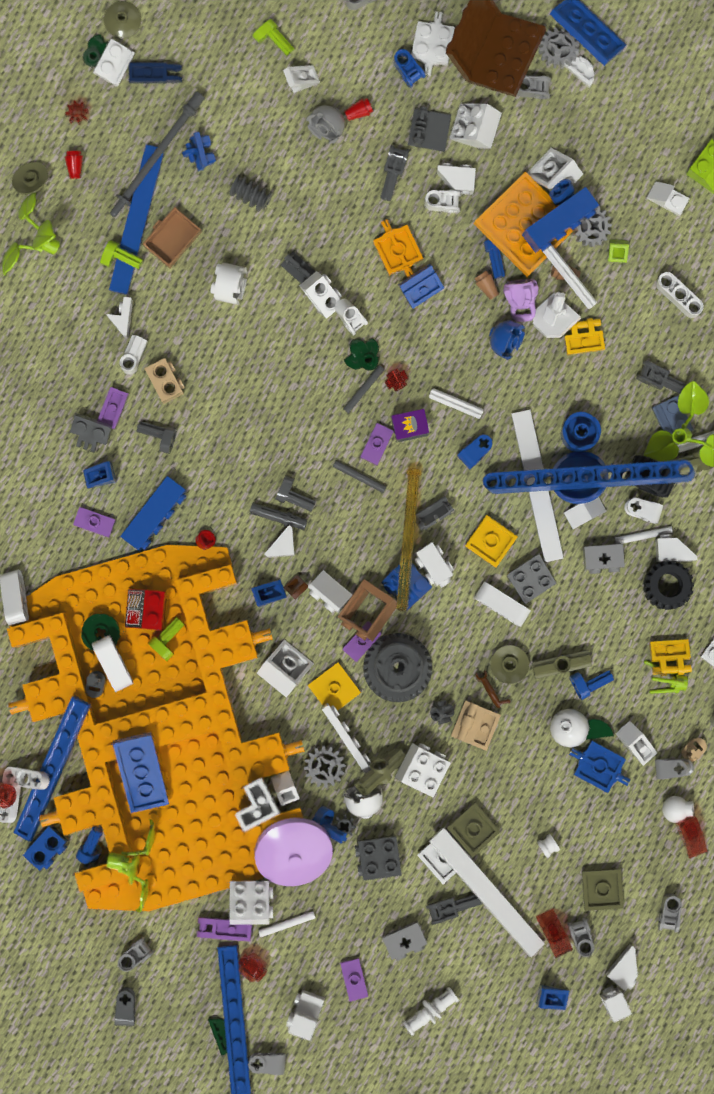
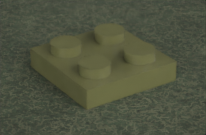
M473 803L446 828L471 858L500 833V830L476 803Z
M621 869L581 871L585 911L624 908Z

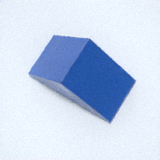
M110 461L83 470L87 489L116 483L113 465Z
M281 580L251 588L258 607L287 598Z
M540 984L536 1004L541 1009L566 1010L569 990Z

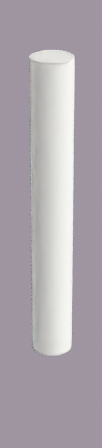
M668 526L615 537L616 544H624L672 534L673 531L672 527Z
M314 911L258 930L259 935L264 937L315 919Z

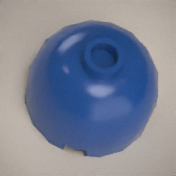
M511 320L503 321L496 327L494 326L489 333L493 352L506 360L511 359L513 356L510 354L516 347L518 351L523 342L525 332L522 329H525V327Z

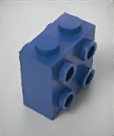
M407 559L400 563L381 582L384 589L391 593L399 605L406 611L432 588L428 579L422 576L417 571L416 566Z

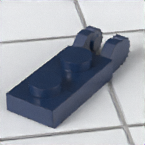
M129 63V83H181L182 77L167 76V71H182V65Z

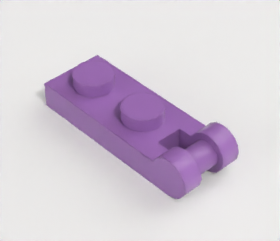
M198 917L199 930L196 937L251 941L252 924L230 925V919ZM207 924L213 925L212 932L207 931Z

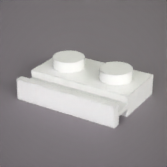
M110 39L93 73L117 87L135 52Z

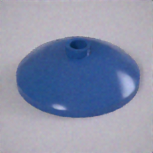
M573 452L559 459L553 469L603 466L605 463L593 453ZM606 473L603 476V480H608L609 475ZM592 474L585 475L584 481L591 480ZM568 475L565 478V482L572 481L573 475ZM606 487L554 490V492L566 502L583 504L598 498Z

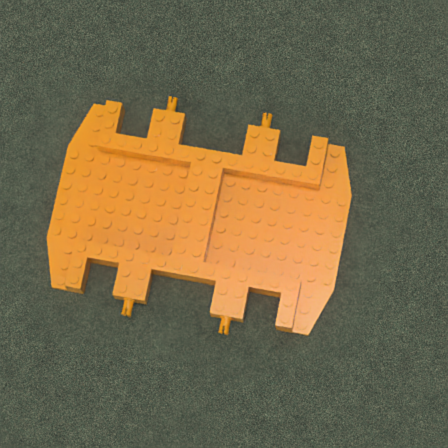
M164 545L56 576L26 596L29 620L7 628L13 648L50 639L60 673L23 684L25 699L8 703L9 708L17 706V708L10 710L11 715L28 710L30 711L32 722H38L64 714L72 696H77L91 704L77 736L91 787L54 797L56 811L39 815L40 821L48 819L41 822V825L45 827L60 823L64 835L102 825L109 853L122 854V852H135L144 849L151 827L149 819L153 820L155 838L149 855H140L137 865L136 876L144 881L148 879L149 883L148 896L142 911L156 910L230 888V881H256L262 879L264 876L257 868L254 855L255 845L260 835L269 826L281 820L290 818L304 819L300 806L280 812L278 815L244 832L235 815L237 812L252 805L244 789L246 785L260 778L289 771L288 756L305 752L304 747L295 748L303 745L302 740L285 745L282 742L280 732L244 743L242 741L222 668L257 659L256 644L273 640L272 635L264 637V635L271 633L270 628L253 633L247 620L211 630L201 595L238 585L227 547H211L203 550L198 546ZM128 589L167 592L163 631L176 617L184 624L182 629L165 645L174 654L168 661L164 660L148 644L154 636L157 638L163 631L125 628ZM94 614H107L113 617L120 627V639L116 648L134 684L117 692L114 691L95 652L86 647L81 638L85 620ZM98 628L96 636L104 638L106 630ZM94 671L103 672L106 676L104 692L97 698H92L86 693L87 677ZM90 686V690L100 691V688ZM151 732L169 804L131 813L113 741ZM135 855L126 856L130 858L129 863L132 861ZM107 863L74 873L79 892L84 893L88 909L135 911L140 906L141 883L134 879L131 885L129 883V876L118 872L117 869L107 868Z

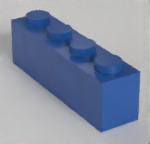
M585 187L528 227L522 236L535 253L540 249L543 252L552 245L550 242L554 239L559 241L566 236L568 229L574 230L582 224L580 222L586 217L588 220L597 213L595 210L599 204Z
M167 476L120 537L138 551L146 550L152 542L150 538L154 534L158 535L162 530L163 525L161 524L164 520H169L175 513L174 507L184 502L187 497L185 495L187 491Z

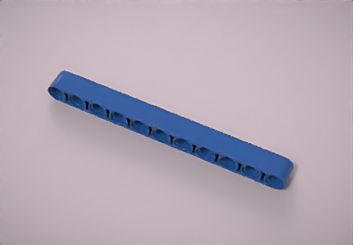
M680 460L496 472L485 475L483 485L492 494L681 483L693 480L695 469L689 461ZM683 468H690V472L687 475L681 474ZM664 469H670V473L667 476H661V472ZM645 470H650L651 473L648 477H642V473ZM626 471H630V477L627 479H623V474ZM612 473L610 479L603 480L604 474ZM592 474L591 480L584 481L585 475ZM568 475H573L572 481L565 482V478ZM554 476L553 482L547 484L546 479ZM534 477V483L527 485L528 479ZM511 479H516V483L513 486H508ZM497 480V484L494 487H490L491 481Z

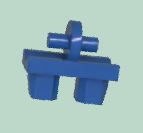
M200 132L193 133L194 136L189 139L190 143L185 144L187 150L183 151L182 155L185 158L189 157L190 163L195 162L197 171H201L206 166L214 164L216 160L213 152L205 153L204 148L211 145L209 135H200Z

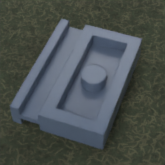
M678 396L652 407L661 429L671 434L676 429L681 428V425L688 419L687 415L681 413L678 408ZM689 422L686 428L693 431L694 429Z

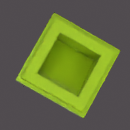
M609 239L608 261L627 263L628 240Z

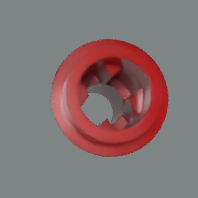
M362 98L347 110H344L348 121L370 116V113L374 112L368 98Z
M67 151L64 158L69 179H80L83 162L81 151Z

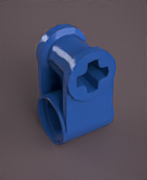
M400 49L395 53L394 66L409 88L420 78L426 77L423 69L414 60L410 52ZM398 57H405L407 62L404 64L399 63Z
M480 435L471 444L467 445L457 457L470 470L491 450L492 439L488 435ZM480 440H487L488 448H480Z

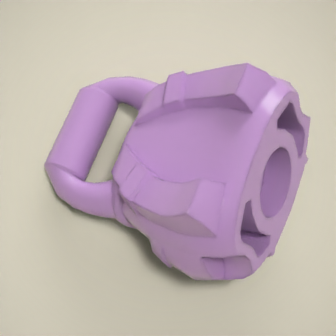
M534 279L514 280L504 285L503 292L511 306V316L516 322L532 321L535 317V299L539 293V287ZM529 308L531 314L516 315L517 309Z

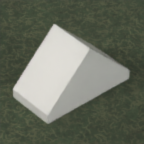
M598 497L593 501L578 504L564 512L572 529H575L605 513L606 509Z
M290 525L266 551L264 555L267 558L295 556L293 528Z

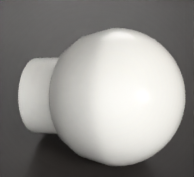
M672 796L663 803L662 812L668 821L672 823L682 822L687 817H694L693 801H686L682 797Z

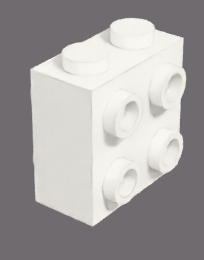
M432 542L416 552L414 561L419 569L424 568L427 573L425 577L430 585L434 584L435 587L440 585L442 588L452 581L450 578L453 576L452 572L454 569L449 561L445 562L441 557L444 553L439 545L434 546Z
M412 743L395 778L414 789L434 797L450 762L445 760L446 755L438 751L434 754L429 751L430 748L422 743L419 746Z
M230 881V925L269 924V918H273V906H269V899H273V887H269V881Z

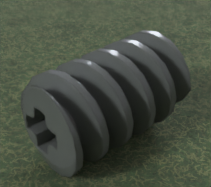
M239 174L230 188V196L236 194L237 200L243 198V203L247 204L249 202L251 208L256 205V211L264 210L271 200L273 192L271 191L266 195V188L259 191L260 184L252 187L253 180L247 184V177L245 176L240 180Z

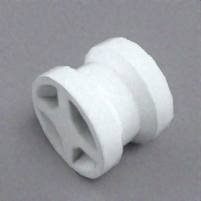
M550 834L543 841L539 840L537 842L546 858H549L551 853L560 851V848Z

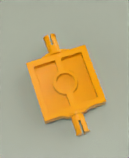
M386 219L385 222H381L385 233L373 240V244L389 276L396 272L404 271L408 278L414 274L411 267L424 258L408 225L392 229L388 219Z

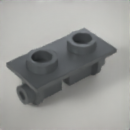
M294 251L291 254H287L281 264L301 284L316 272Z
M444 496L413 515V518L421 531L427 530V528L437 523L436 519H444L451 515L454 509Z

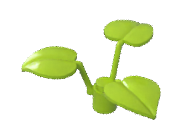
M36 192L27 196L18 212V218L20 220L26 218L38 230L32 246L18 245L15 242L7 249L2 262L4 276L16 264L21 249H31L39 252L44 250L52 255L59 249L60 241L54 239L56 235L51 221L46 220L39 227L30 218V213L34 210L36 204Z
M691 381L688 383L678 398L680 412L683 414L690 413L688 419L673 434L664 430L654 433L649 440L644 456L659 462L671 461L679 454L677 444L693 442L704 445L699 452L701 461L707 466L714 467V434L708 436L705 442L691 438L692 433L686 428L694 414H703L709 406V397L697 382Z
M149 819L151 827L147 836L146 846L142 851L122 852V854L110 852L107 862V868L117 869L118 872L129 876V883L131 885L134 879L141 883L140 906L135 910L136 912L142 911L148 896V879L144 881L137 877L136 874L140 855H149L154 843L155 828L154 822ZM135 855L132 861L129 863L130 858L126 856Z

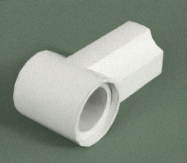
M132 335L126 351L120 359V366L126 374L131 375L138 370V364L148 343L142 337ZM131 360L134 362L131 368L124 367L126 361Z

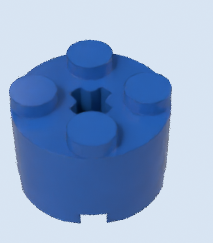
M576 412L570 415L563 423L560 431L561 440L570 451L586 452L600 438V423L591 414ZM579 428L581 431H585L582 437L580 434L576 433L579 430Z

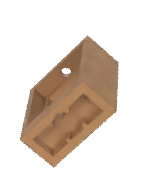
M364 579L340 612L338 618L343 621L341 625L348 630L355 629L358 637L364 641L368 638L373 642L399 603ZM370 593L385 603L386 606L369 630L366 631L350 619Z

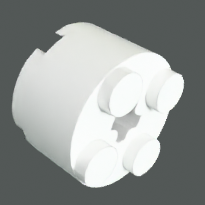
M224 262L217 264L215 275H217L216 282H213L211 285V293L214 294L215 300L236 305L240 304L238 299L242 300L247 279L243 278L244 273L247 274L246 267Z

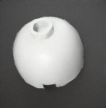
M561 710L551 720V736L561 746L570 748L579 746L586 740L588 735V720L584 714L577 710Z
M380 785L367 796L362 795L356 789V786L348 788L346 790L347 794L344 793L347 809L351 814L363 819L371 818L381 808L383 802V793Z

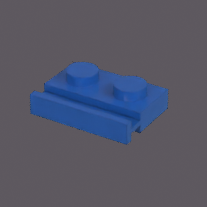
M428 264L398 284L411 308L417 307L444 289L431 264Z

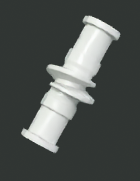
M448 987L446 992L433 999L431 1003L424 1000V1008L417 1011L406 1022L405 1020L402 1021L410 1035L413 1036L415 1031L428 1024L430 1020L436 1024L434 1017L436 1016L441 1019L439 1013L444 1012L447 1007L454 1002L457 1003L459 1000L450 987Z

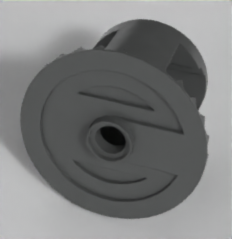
M403 633L388 634L376 640L368 649L363 663L364 677L369 688L380 698L390 702H405L420 695L429 684L432 675V660L427 648L415 637ZM395 662H398V673L393 670Z

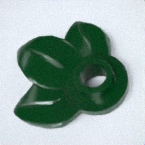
M101 34L93 36L88 41V49L83 54V61L89 67H96L108 42L104 43ZM89 55H95L96 59H91Z
M371 338L367 343L357 339L350 342V352L352 354L344 359L345 364L354 370L361 368L367 371L374 370L379 364L377 356L379 345L377 341ZM368 358H372L370 363H366Z

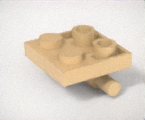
M465 700L451 737L487 751L501 715Z

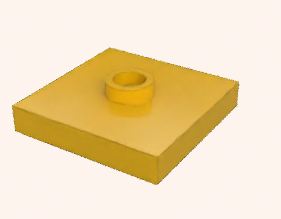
M486 515L465 547L496 568L518 536Z
M336 663L307 685L323 706L327 703L330 707L334 705L337 711L361 693L339 663Z

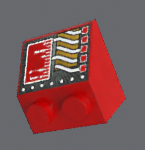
M128 589L125 628L163 631L167 592Z

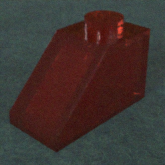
M696 816L687 817L682 822L675 823L689 859L707 852L704 835Z
M554 909L536 916L555 958L573 950Z

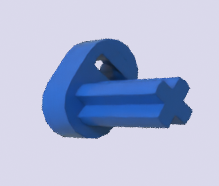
M564 179L555 185L549 195L555 205H560L575 195V188L569 179Z
M490 240L484 241L485 251L489 252L494 279L505 277L500 250Z
M609 670L587 682L584 681L579 672L569 676L580 700L591 696L590 693L614 681L613 675Z
M326 806L320 807L312 821L322 826L330 838L342 844L343 841L347 840V834L331 825L334 819V812Z
M93 826L85 844L79 847L76 858L81 863L90 864L98 860L102 852V848L97 844L103 833L101 827Z

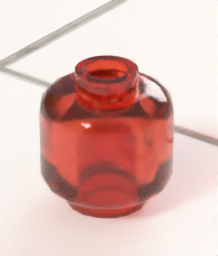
M0 782V808H9L15 803L17 792L11 784Z
M256 953L245 954L238 962L240 964L239 973L249 982L261 981L268 971L266 969L267 963Z

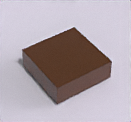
M296 575L283 588L296 600L308 588V585Z

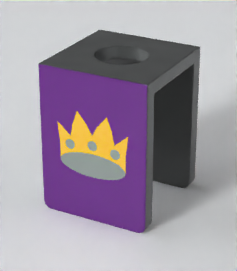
M424 409L391 416L396 443L428 436L429 428Z

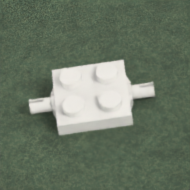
M435 12L434 22L418 21L411 55L414 60L425 64L424 73L426 76L427 72L428 76H431L433 65H449L450 58L446 54V47L453 38L455 27L441 24L442 12Z

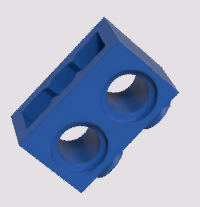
M50 825L23 856L39 871L43 868L47 870L54 863L52 858L57 853L61 855L67 848L65 844L68 840ZM50 837L58 839L57 847H52L49 844ZM38 851L45 854L43 862L38 861L36 858Z

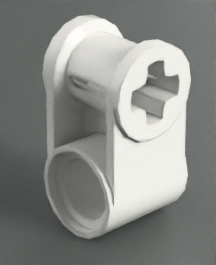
M431 190L426 194L424 205L431 211L459 213L460 208L458 205L461 192L454 190ZM435 197L438 203L431 204L428 198Z
M341 299L336 303L335 311L353 336L359 328L368 324L364 316L349 300Z
M633 498L625 503L624 509L630 516L658 524L663 505ZM636 503L638 509L633 511L630 505Z

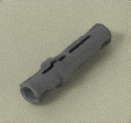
M254 502L249 513L279 522L286 527L290 525L303 531L308 520L292 515L291 512H282Z

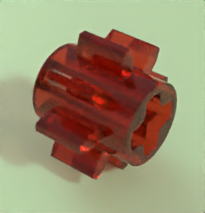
M74 100V104L71 106L66 105L69 112H65V115L70 117L69 121L71 124L76 121L80 125L82 120L87 121L85 114H88L89 110L83 109L85 107L84 102L78 104ZM80 110V112H81L80 114H77V113H76V114L74 115V113H73L74 111H77V112H78V111Z
M397 368L386 374L388 379L385 380V384L389 390L393 388L397 392L408 385L406 380L409 377L405 370L400 372Z

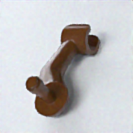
M485 670L484 678H479L476 672V680L482 682L491 701L497 708H500V704L511 703L510 699L499 701V697L487 679V672Z

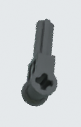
M394 145L390 146L384 172L387 175L380 196L382 200L391 201L397 178L403 175L409 149L402 150L395 148Z
M643 361L644 366L641 373L636 377L638 381L661 390L664 386L679 394L687 385L669 377L670 371L649 361Z
M472 895L454 901L453 897L428 904L426 908L429 909L432 918L431 925L459 917L458 912L482 905L483 903L476 895Z

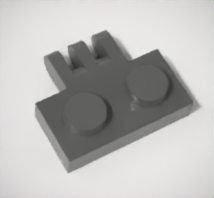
M76 413L70 433L79 435L76 447L80 448L82 442H85L83 449L88 450L91 444L90 452L95 453L98 443L104 445L108 443L113 426Z

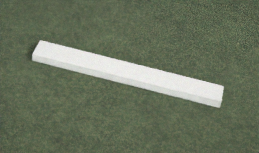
M526 410L512 413L511 416L523 470H542L543 464L531 411ZM529 478L527 485L533 484L535 478ZM549 491L529 492L544 563L563 559Z
M441 828L429 840V843L526 954L532 957L545 943L444 828Z

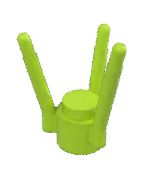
M647 660L644 661L645 664L651 667H659L658 664ZM674 673L672 674L674 676H671L670 679L652 677L653 681L670 683V687L673 688L650 690L649 693H679L680 690L686 691L688 676Z

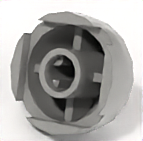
M327 105L316 107L306 119V121H309L308 129L320 140L321 136L329 140V144L336 143L344 132V118L339 109Z

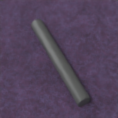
M378 365L343 408L345 412L350 413L385 370L383 367Z
M337 460L333 465L339 471L382 493L387 488V486Z

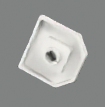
M563 292L553 293L536 309L533 325L546 338H560L581 319V316L564 302L565 293Z

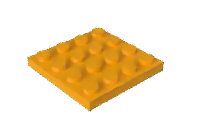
M525 171L473 224L528 277L547 256L541 249L535 253L522 234L528 227L559 205H555L550 195ZM568 229L566 236L559 241L554 239L550 243L556 249L574 230Z

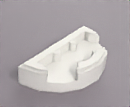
M579 56L575 62L571 60V66L564 64L571 73L590 88L594 81V71L592 64L587 59Z

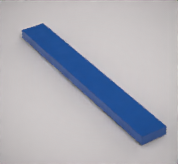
M145 146L140 170L157 147ZM164 152L133 193L120 248L136 256L139 254ZM117 259L109 291L128 295L135 267Z
M77 696L71 697L40 769L41 772L48 774L49 785L44 790H31L13 832L28 842L34 838L40 824L39 815H43L91 706V704Z
M237 945L217 947L231 1094H251Z

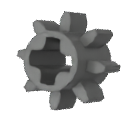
M446 700L433 703L434 707L430 710L431 718L434 721H438V725L451 722L450 717L454 715L453 706L447 703Z
M344 814L343 819L336 817L338 823L332 825L339 829L341 827L340 822H348L349 830L343 829L342 831L352 836L351 828H356L355 825H351L354 818L348 820L346 819V814Z

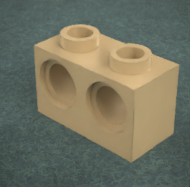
M163 358L144 368L163 404L184 394L182 389L185 387L180 378H175L173 372L176 370L171 361L167 362ZM159 368L167 370L166 374L162 377L157 376ZM167 385H175V391L173 393H166L165 388Z

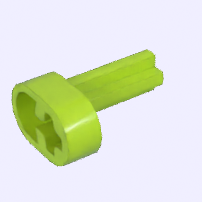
M271 18L260 26L252 36L258 43H261L269 36L287 57L295 49L277 30L278 25Z
M109 240L102 254L101 264L110 267L114 259L117 258L140 269L143 263L142 258L120 248L119 243Z
M176 617L157 638L154 636L148 644L164 660L168 661L174 654L165 645L182 629L184 624Z

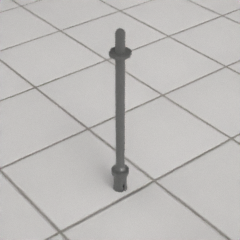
M195 91L188 103L182 106L183 113L123 195H116L119 200L110 212L112 217H116L124 205L130 207L129 198L186 120L196 115L195 111L205 100V97L199 92Z

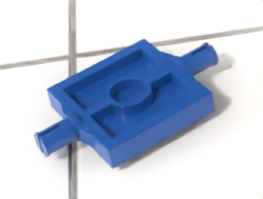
M594 741L590 742L588 748L583 753L574 748L571 749L574 753L570 752L569 755L579 760L573 775L606 793L610 791L612 785L617 781L628 786L629 783L624 780L630 782L631 779L621 774L622 766L626 761L625 758Z

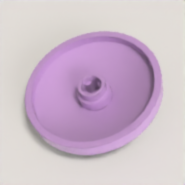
M290 818L272 824L260 835L254 850L255 862L259 872L267 880L282 886H299L315 880L328 868L333 854L332 843L326 830L318 823L303 818Z

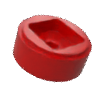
M202 530L196 535L195 541L199 548L206 550L214 546L216 539L211 531Z

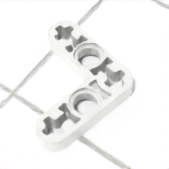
M7 767L5 769L0 794V822L13 823L16 820L21 787L44 790L48 787L49 776L47 773L19 767ZM27 773V775H28V781L25 783L24 777H25V774ZM11 790V792H12V797H11V799L9 800V798H8V793H9V791Z

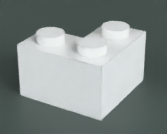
M263 778L244 787L252 805L237 812L235 815L245 832L280 813Z
M302 990L301 994L297 993L294 1005L297 1006L294 1013L290 1012L287 1020L288 1033L311 1041L325 998Z

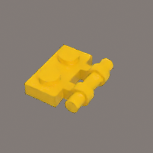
M586 318L584 321H578L569 329L571 335L564 336L567 355L605 350L603 330L595 331L594 328L601 326L600 318ZM587 328L588 332L578 334L577 329Z
M689 639L649 643L651 662H659V667H652L653 675L667 676V674L674 673L684 675V673L692 672L691 665H684L683 660H690L691 658ZM666 661H676L677 666H667Z

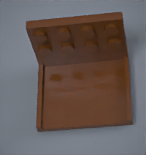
M469 0L467 7L462 12L459 24L455 27L453 38L446 47V54L466 82L516 97L546 32V27L502 14L493 0Z

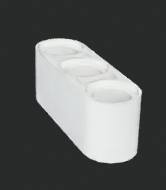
M664 272L659 276L656 281L657 289L687 317L695 318L702 312L704 307L702 301L672 273ZM661 279H668L670 286L662 285ZM675 292H682L684 299L676 298ZM689 305H696L698 312L690 311Z
M18 569L0 574L1 594L7 624L11 626L28 621L29 614L21 571Z
M483 582L474 596V599L491 610L498 612L499 615L512 623L514 622L519 627H522L531 612L528 608L486 582Z
M108 635L93 642L94 652L114 691L117 692L134 684L111 636Z

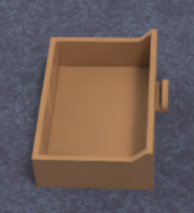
M174 207L163 221L159 219L152 227L154 231L145 240L143 246L170 269L202 231Z

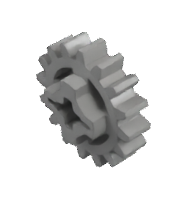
M555 27L554 32L547 30V36H543L538 53L542 54V61L547 60V66L552 63L553 68L560 65L561 69H563L564 64L571 66V60L576 61V55H579L580 49L578 48L580 43L576 42V39L569 32L566 33L565 28L558 31L557 27Z
M600 206L595 210L597 212L595 216L588 220L586 217L580 221L582 224L572 233V236H578L576 242L583 241L582 246L589 245V247H595V244L597 246L602 245L601 241H607L605 235L611 234L608 227H611L612 224L607 222L610 216L605 217L606 210L600 211ZM592 235V236H595L596 238H594V239H589V238H587V237Z
M322 746V751L315 748V754L309 753L311 759H305L308 766H305L304 770H309V773L305 776L312 777L310 783L317 781V787L323 783L324 787L327 788L328 783L335 786L334 780L341 781L339 774H345L341 768L346 767V764H341L340 761L344 757L338 758V750L333 753L332 747L326 750L325 746ZM323 754H329L333 756L334 759H325ZM317 758V767L312 769V762ZM320 758L325 764H330L328 767L329 775L325 770H320L322 766ZM338 765L337 773L333 777L332 768ZM315 775H325L327 780L319 779Z

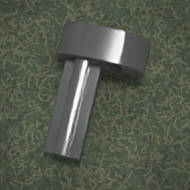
M139 421L136 430L138 433L162 439L159 451L167 454L171 453L177 435L176 428L169 426L162 428Z
M285 475L275 500L282 503L287 501L312 512L316 501L291 491L290 488L294 478Z
M94 671L87 677L86 693L92 698L100 697L104 692L106 676L103 672ZM90 686L100 688V691H92Z

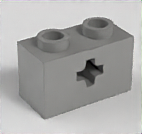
M623 544L583 547L584 571L589 570V574L601 573L602 569H608L609 573L620 572V568L625 567ZM602 554H604L605 558H608L605 564H603V561H599Z
M418 921L382 936L391 959L396 958L397 961L407 957L406 953L411 951L417 953L425 949L424 945L427 944ZM405 937L407 940H411L408 942V946L400 945L402 938Z

